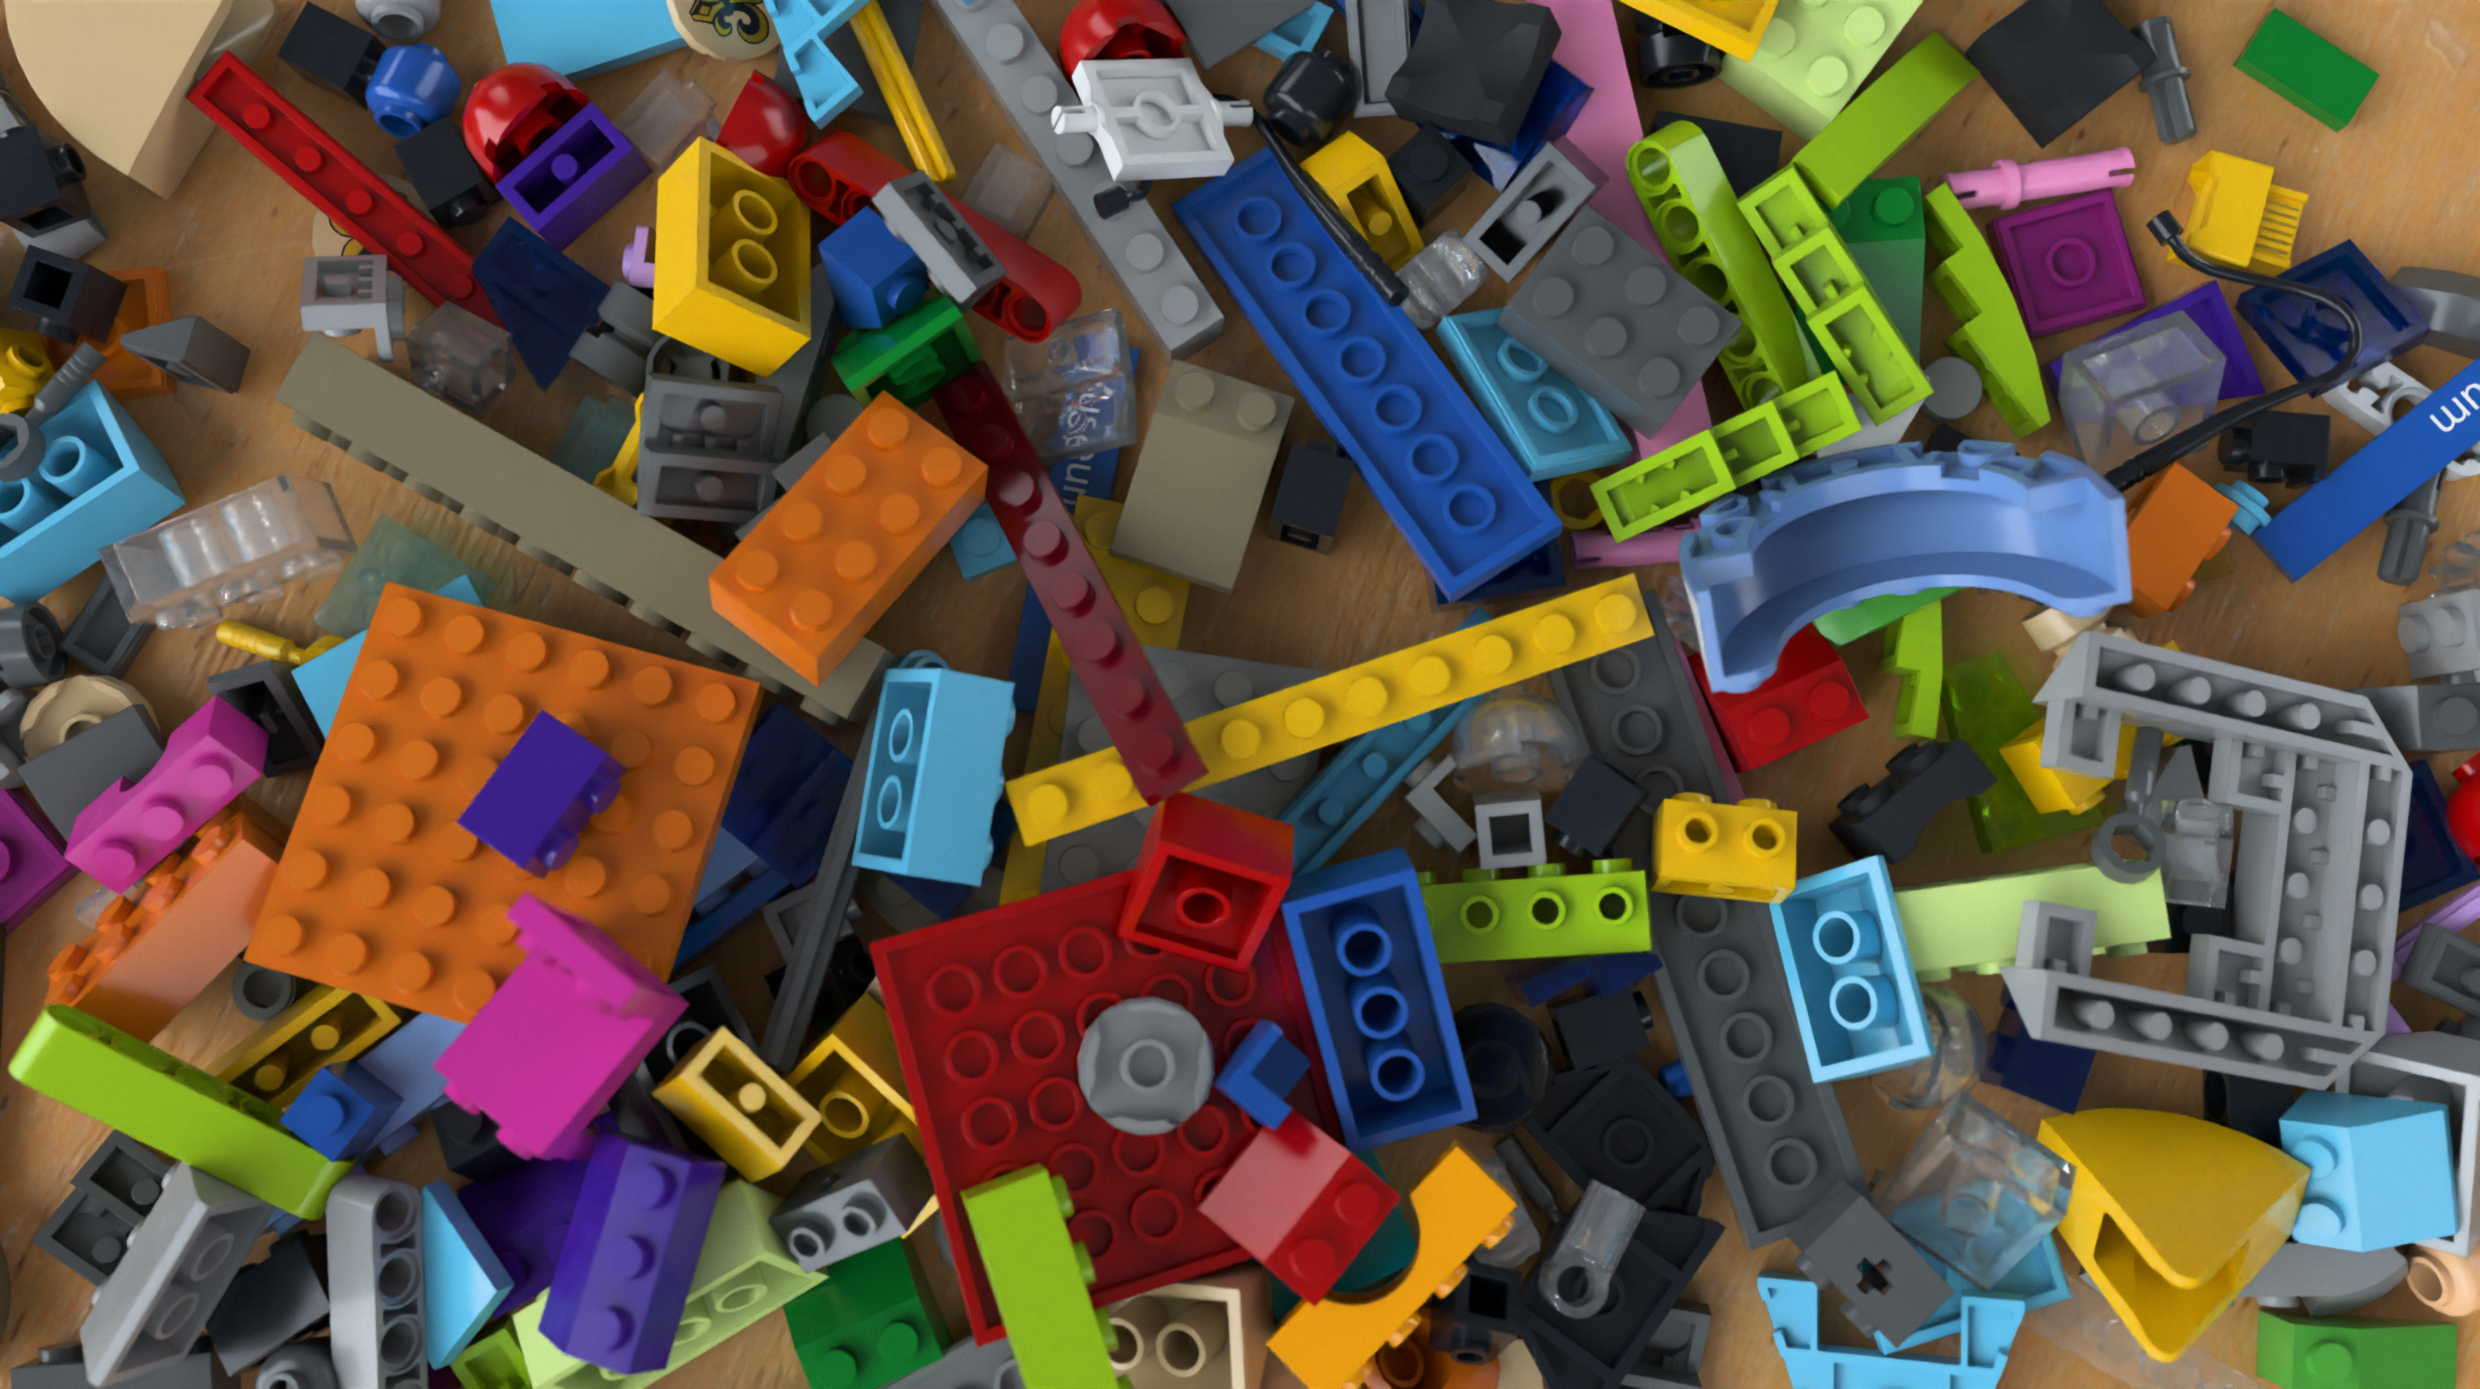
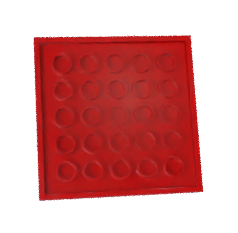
M1135 868L868 943L977 1347L1008 1338L960 1192L1036 1163H1040L1047 1169L1050 1178L1061 1175L1068 1190L1074 1215L1063 1220L1071 1244L1083 1241L1089 1254L1096 1281L1085 1286L1093 1310L1254 1258L1201 1213L1196 1206L1262 1125L1211 1084L1207 1099L1200 1108L1193 1112L1187 1120L1181 1122V1125L1166 1133L1138 1135L1111 1126L1091 1109L1079 1085L1077 1056L1087 1029L1102 1011L1125 999L1156 997L1181 1005L1200 1023L1213 1046L1214 1076L1259 1019L1273 1021L1283 1030L1281 1035L1311 1061L1310 1067L1283 1101L1346 1148L1279 906L1245 973L1118 937V927Z

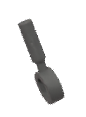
M85 341L36 394L34 406L24 417L14 413L0 414V449L15 435L18 437V446L0 461V481L16 482L27 477L37 469L44 458L46 450L45 436L38 427L48 416L58 414L81 386L85 384L87 379L93 375V372L107 359Z
M2141 727L2136 730L2124 798L2128 804L2127 811L2108 818L2097 830L2091 842V857L2096 867L2106 877L2118 883L2135 884L2145 881L2160 867L2167 854V843L2162 830L2151 819L2144 816L2145 807L2152 801L2164 736L2160 730L2152 727ZM2132 834L2148 851L2145 861L2125 863L2109 845L2112 835Z
M1512 1132L1495 1143L1493 1148L1510 1170L1512 1176L1515 1177L1517 1183L1520 1184L1521 1189L1533 1206L1543 1211L1550 1220L1551 1224L1548 1226L1544 1236L1545 1248L1568 1213L1564 1214L1556 1202V1192L1529 1156L1526 1149H1524L1515 1133Z

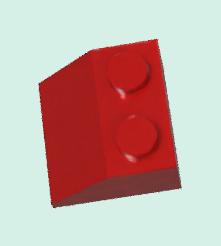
M1812 622L1796 632L1784 645L1777 661L1775 673L1763 680L1759 687L1748 692L1730 693L1719 691L1712 693L1702 652L1699 651L1686 657L1735 774L1754 770L1870 718L1843 659L1824 636L1820 634Z
M1181 791L1161 801L1144 836L1117 936L1245 973L1292 881L1294 826Z
M1292 1109L1276 1131L1265 1126L1259 1128L1196 1208L1293 1292L1316 1307L1397 1205L1402 1196L1350 1151Z

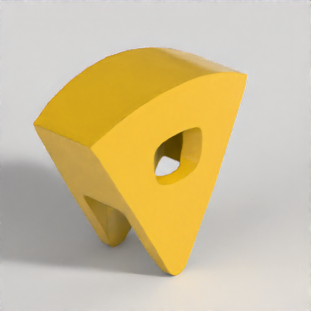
M2125 1108L2072 1111L2041 1118L2030 1166L2045 1213L2091 1279L2148 1355L2155 1360L2168 1363L2176 1361L2183 1355L2290 1237L2312 1171L2311 1168L2283 1151L2225 1126L2178 1113Z

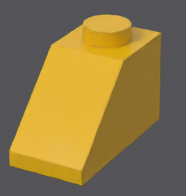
M1348 130L1298 164L1307 177L1372 246L1373 251H1376L1383 259V262L1389 265L1395 272V276L1428 255L1384 156L1353 132Z

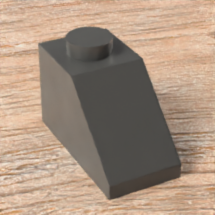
M2480 684L2407 685L2341 690L2366 696L2401 754L2450 753L2480 749Z

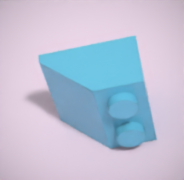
M2307 1089L2279 1119L2283 1152L2312 1169L2292 1231L2293 1242L2356 1252H2368L2456 1235L2460 1230L2448 1104Z

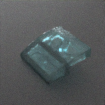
M382 512L312 621L335 636H341L348 640L369 628L386 581L432 593L467 574L475 581L484 600H486L497 582L443 550L436 543Z

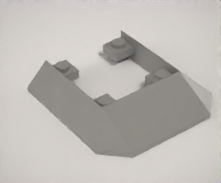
M2091 630L2081 632L2031 702L2047 706L2040 767L2093 779L2114 778L2120 723L2140 728L2152 727L2160 730L2162 733L2214 744L2207 804L2243 811L2234 883L2230 938L2210 934H2191L2184 995H2178L2090 978L2097 912L2041 900H2023L2015 966L1998 967L2030 1037L2282 1084L2325 1090L2381 1039L2386 1032L2413 777L2411 769L2366 696Z

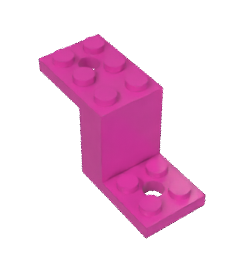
M525 892L505 916L524 931L516 942L529 955L432 1067L449 1081L443 1088L447 1096L473 1115H478L481 1110L485 1111L502 1126L496 1133L498 1139L518 1156L526 1160H530L534 1155L550 1161L552 1158L563 1159L567 1162L571 1159L590 1160L600 1130V1126L592 1119L678 1019L689 1003L586 917Z

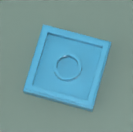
M444 1179L425 1185L419 1193L422 1203L427 1360L434 1370L454 1363L515 1285Z

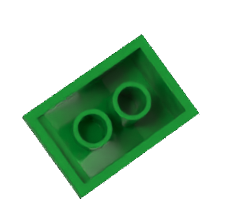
M1920 177L1866 179L1834 211L1814 194L1919 364L1926 239ZM1781 278L1782 291L1820 366L1822 376L1836 370L1842 385H1848L1807 324L1805 313Z
M935 286L923 294L913 309L906 313H900L883 328L855 329L846 335L837 345L839 352L829 358L849 391L864 410L885 390L912 411L933 398L931 392L983 361L963 315L956 305Z
M909 1235L904 1239L898 1236L826 1265L830 1276L828 1279L783 1305L793 1345L811 1389H875L943 1359L953 1343V1339Z

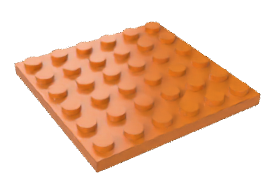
M386 581L242 961L468 1025L529 955L516 942L524 931L505 916L526 892L586 917L667 985L766 689L762 687L760 682ZM542 709L626 768L619 778L621 787L613 802L603 812L592 814L577 834L579 843L574 854L561 868L556 871L550 870L544 880L520 868L456 823ZM639 1063V1065L634 1069L633 1072H635V1073L638 1072L640 1063Z

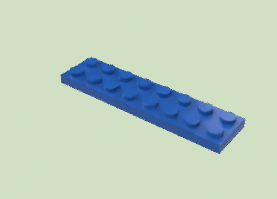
M1269 146L1264 147L1230 168L1225 176L1215 177L1171 204L1174 218L1335 443L1344 450L1345 457L1356 462L1354 466L1355 471L1451 604L1562 534V522L1400 305L1390 307L1378 294L1375 287L1371 286L1363 276L1364 274L1360 273L1352 264V260H1349L1343 254L1294 189Z

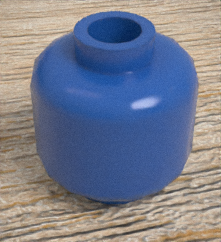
M413 43L411 46L402 44L387 48L379 58L365 91L366 103L374 114V121L381 129L396 138L404 140L446 116L451 118L461 94V80L453 67L448 64L447 57L431 45Z

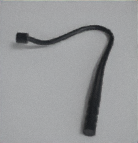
M1211 93L1213 98L1218 101H1241L1230 95ZM1253 107L1252 124L1257 128L1294 189L1343 254L1349 260H1352V264L1360 273L1364 274L1363 276L1371 286L1375 287V290L1390 307H1396L1403 303L1408 297L1410 289L1398 276L1394 275L1395 272L1387 263L1383 262V259L1376 251H1373L1372 246L1307 177L1278 139L1265 118ZM1154 179L1140 180L1136 189L1124 190L1120 185H1116L1095 194L1093 202L1097 213L1105 220L1128 210L1129 202H1139L1145 199L1151 190Z
M2165 210L2156 215L2147 223V228L2161 246L2169 244L2178 258L2189 267L2208 276L2300 296L2319 302L2333 310L2348 328L2350 336L2348 350L2331 369L2313 378L2221 411L2134 456L2133 459L2125 461L2123 465H2118L2108 471L2102 477L2119 493H2123L2133 487L2135 483H2140L2145 480V477L2152 476L2228 428L2290 399L2336 381L2352 368L2361 355L2364 335L2362 324L2355 312L2343 300L2325 290L2294 281L2214 264L2199 257L2181 239L2180 235L2184 232V229L2170 210Z

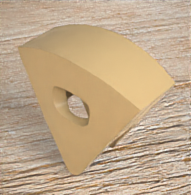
M4 0L8 32L17 59L32 89L50 114L73 138L98 158L167 201L178 188L217 125L185 98L186 95L227 49L251 68L279 19L278 8L271 0Z

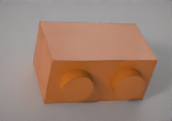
M2177 462L2169 464L2152 476L2147 477L2125 508L2132 601L2121 603V605L2141 619L2167 610L2173 612L2178 609L2195 588L2196 581L2190 577L2202 560L2209 561L2229 540L2232 530L2226 526L2240 507Z

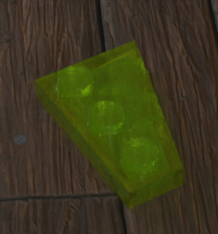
M2000 652L1943 666L1940 704L1950 741L1964 739L1998 779L1981 795L1966 797L1981 854L1996 853L2102 825L2106 821L2097 805L2077 815H2070L2068 810L2039 814L1998 751L2007 742L2041 719V716Z

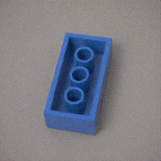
M1398 847L1292 877V881L1279 905L1347 1150L1354 1154L1478 1119L1415 867L1404 849Z

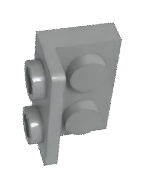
M387 254L305 257L300 300L303 330H321L323 334L328 336L345 337L355 335L365 328H375L379 363L393 362L394 340H406L404 322L406 306L402 276L389 277Z

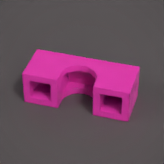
M218 695L214 696L170 734L162 757L138 784H135L123 775L76 816L64 859L118 895L123 894L262 775L270 734Z

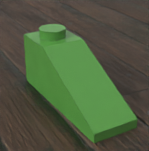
M2258 1310L2256 1375L2285 1389H2456L2457 1324L2442 1321L2350 1315L2311 1317L2309 1313Z

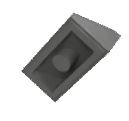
M200 316L183 317L122 334L119 343L124 346L123 349L178 381L233 394V392L238 393L250 354L249 348Z

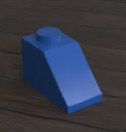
M868 206L864 207L818 244L840 322L848 329L883 328L900 313H906L913 309L923 294L929 290L924 262L910 245L898 240L889 231L884 219Z

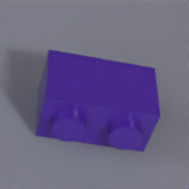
M591 101L497 183L495 187L534 230L557 252L561 253L651 174L653 170L632 144Z
M542 709L456 823L520 868L544 880L550 870H558L574 854L579 843L577 834L592 814L603 812L613 802L621 787L619 778L626 768Z

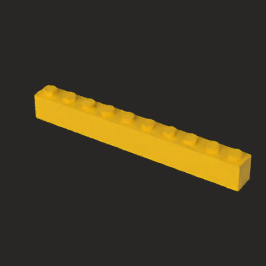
M1631 573L1185 722L1184 725L1210 773L1180 791L1188 793L1654 636L1655 634L1635 575ZM1115 746L1004 783L1025 847L1149 806L1142 799Z

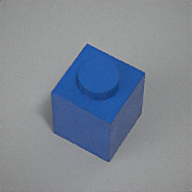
M355 1060L322 1066L281 1118L280 1122L333 1163L364 1153L405 1100Z

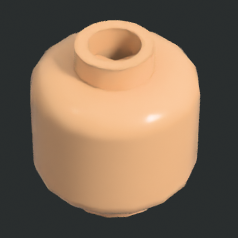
M2480 1240L2467 1258L2414 1243L2409 1245L2406 1260L2410 1274L2406 1276V1280L2419 1300L2433 1307L2436 1311L2451 1317L2466 1316L2480 1311Z

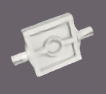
M1191 58L1080 60L1071 78L1083 106H1055L1051 116L1052 127H1056L1054 132L1058 135L1089 132V134L1094 136L1115 182L1225 176L1235 159L1225 139L1224 127H1249L1253 120V107H1249L1250 101L1247 99L1241 101H1218L1213 98L1212 94L1201 83Z

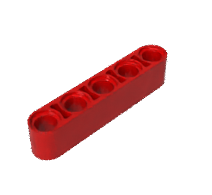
M834 130L793 158L788 166L787 177L791 189L804 204L841 227L866 206L878 215L879 208L871 199L888 182L914 172L854 134L844 130ZM941 190L1009 272L970 309L1024 342L1040 343L1046 340L1081 305L1082 292L1075 276L1059 263ZM927 276L928 282L935 286V284Z

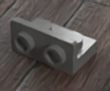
M923 169L888 182L871 199L879 208L878 215L884 219L889 231L898 240L910 245L924 262L926 275L941 293L956 305L961 313L972 308L1009 273Z

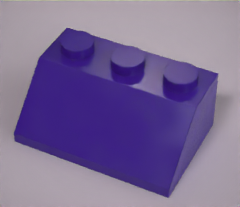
M611 1111L593 1119L600 1127H609L621 1131ZM536 1158L486 1185L474 1181L457 1190L458 1200L515 1283L510 1292L491 1314L493 1319L533 1299L544 1289L552 1285L590 1160L571 1159L567 1162L559 1158H552L550 1161Z
M601 1126L538 1331L564 1355L625 1375L666 1369L727 1163Z

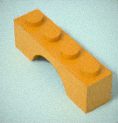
M1456 1138L1409 1186V1196L1415 1207L1420 1224V1235L1416 1251L1402 1273L1388 1284L1371 1291L1351 1293L1330 1288L1316 1307L1301 1298L1270 1330L1266 1345L1310 1389H1357L1374 1369V1366L1368 1359L1386 1341L1395 1348L1405 1340L1421 1320V1317L1415 1312L1433 1292L1441 1299L1450 1293L1467 1274L1469 1268L1463 1261L1480 1243L1487 1249L1492 1248L1515 1224L1516 1219L1510 1214L1517 1206L1515 1196Z

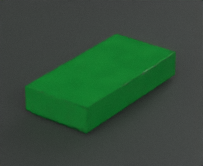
M2273 8L2264 16L2233 64L2242 72L2336 132L2348 125L2379 77L2378 73L2276 8Z

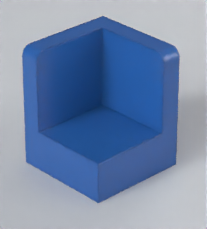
M1259 1019L1213 1077L1211 1084L1260 1125L1276 1131L1292 1110L1283 1100L1310 1067L1311 1061L1281 1035L1283 1030L1273 1021Z

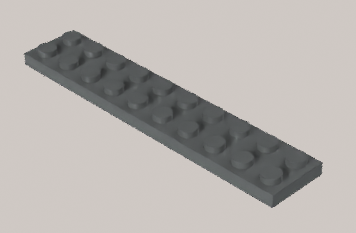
M1653 590L1641 595L1655 634L1654 636L1545 673L1578 768L1588 754L1598 755L1651 791L1608 854L1610 859L1632 858L1633 871L1648 870L1654 949L1643 951L1743 1241L1745 1246L1752 1250L1788 1238L1785 1234L1841 1179L1859 1192L1874 1208L1876 1206L1831 1081L1813 1083L1768 904L1765 902L1650 891L1653 815L1664 799H1672V796L1678 793L1692 792L1710 796L1712 803L1732 805L1656 591Z

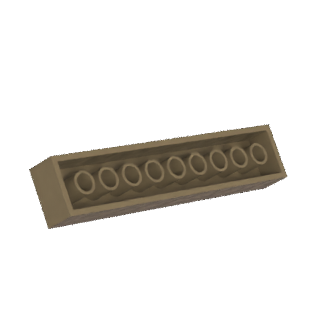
M317 331L312 332L273 397L296 410L289 422L346 451V454L367 466L402 482L403 486L459 514L460 518L493 536L496 535L512 545H516L515 548L550 568L553 567L568 576L571 575L575 567L578 568L572 578L573 581L625 607L629 598L635 600L628 612L649 624L679 638L684 629H687L691 634L685 644L734 669L739 660L744 661L748 666L742 675L749 680L760 682L765 689L775 694H780L789 700L794 691L803 694L805 698L799 707L832 726L835 725L842 730H846L850 721L864 727L867 726L878 690L882 687L885 669L894 668L899 660L897 656L863 637L817 688L713 610L708 577L724 561L722 557L654 519L640 515L636 509L321 333Z

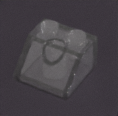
M2184 310L2155 320L2145 321L2136 327L2094 342L2084 343L2075 349L2064 352L2058 392L2060 408L2076 459L2088 465L2101 476L2106 475L2108 471L2118 465H2123L2125 461L2133 459L2134 456L2214 415L2227 358ZM2208 441L2183 457L2207 449Z
M1961 1089L1925 1127L1879 1198L1875 1209L1897 1232L1986 1293L2066 1217L2077 1167Z

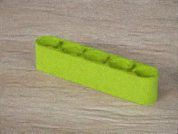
M1680 120L1636 142L1629 149L1626 156L1628 178L1674 270L1743 322L1717 357L1744 410L1753 409L1821 377L1820 366L1750 224L1736 205L1737 198L1701 128L1692 122Z
M59 1003L47 1004L8 1067L10 1073L17 1080L30 1088L301 1218L309 1220H319L326 1213L327 1199L332 1188L341 1178L350 1174L358 1161V1155L332 1163L280 1122L286 1113L285 1111L72 1006Z

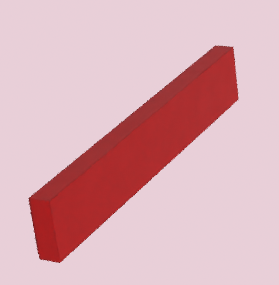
M228 49L186 95L185 98L369 252L373 255L387 254L388 267L398 276H402L406 283L489 352L495 354L535 308L527 299Z

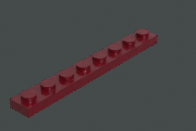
M983 360L931 392L957 444L988 466L985 497L1142 799L1150 807H1153L1210 773L994 371Z

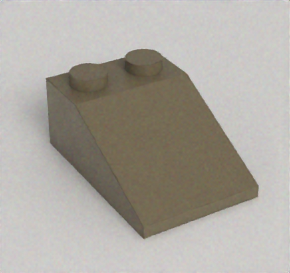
M1173 359L1148 428L1109 555L1231 595L1287 435L1296 398Z

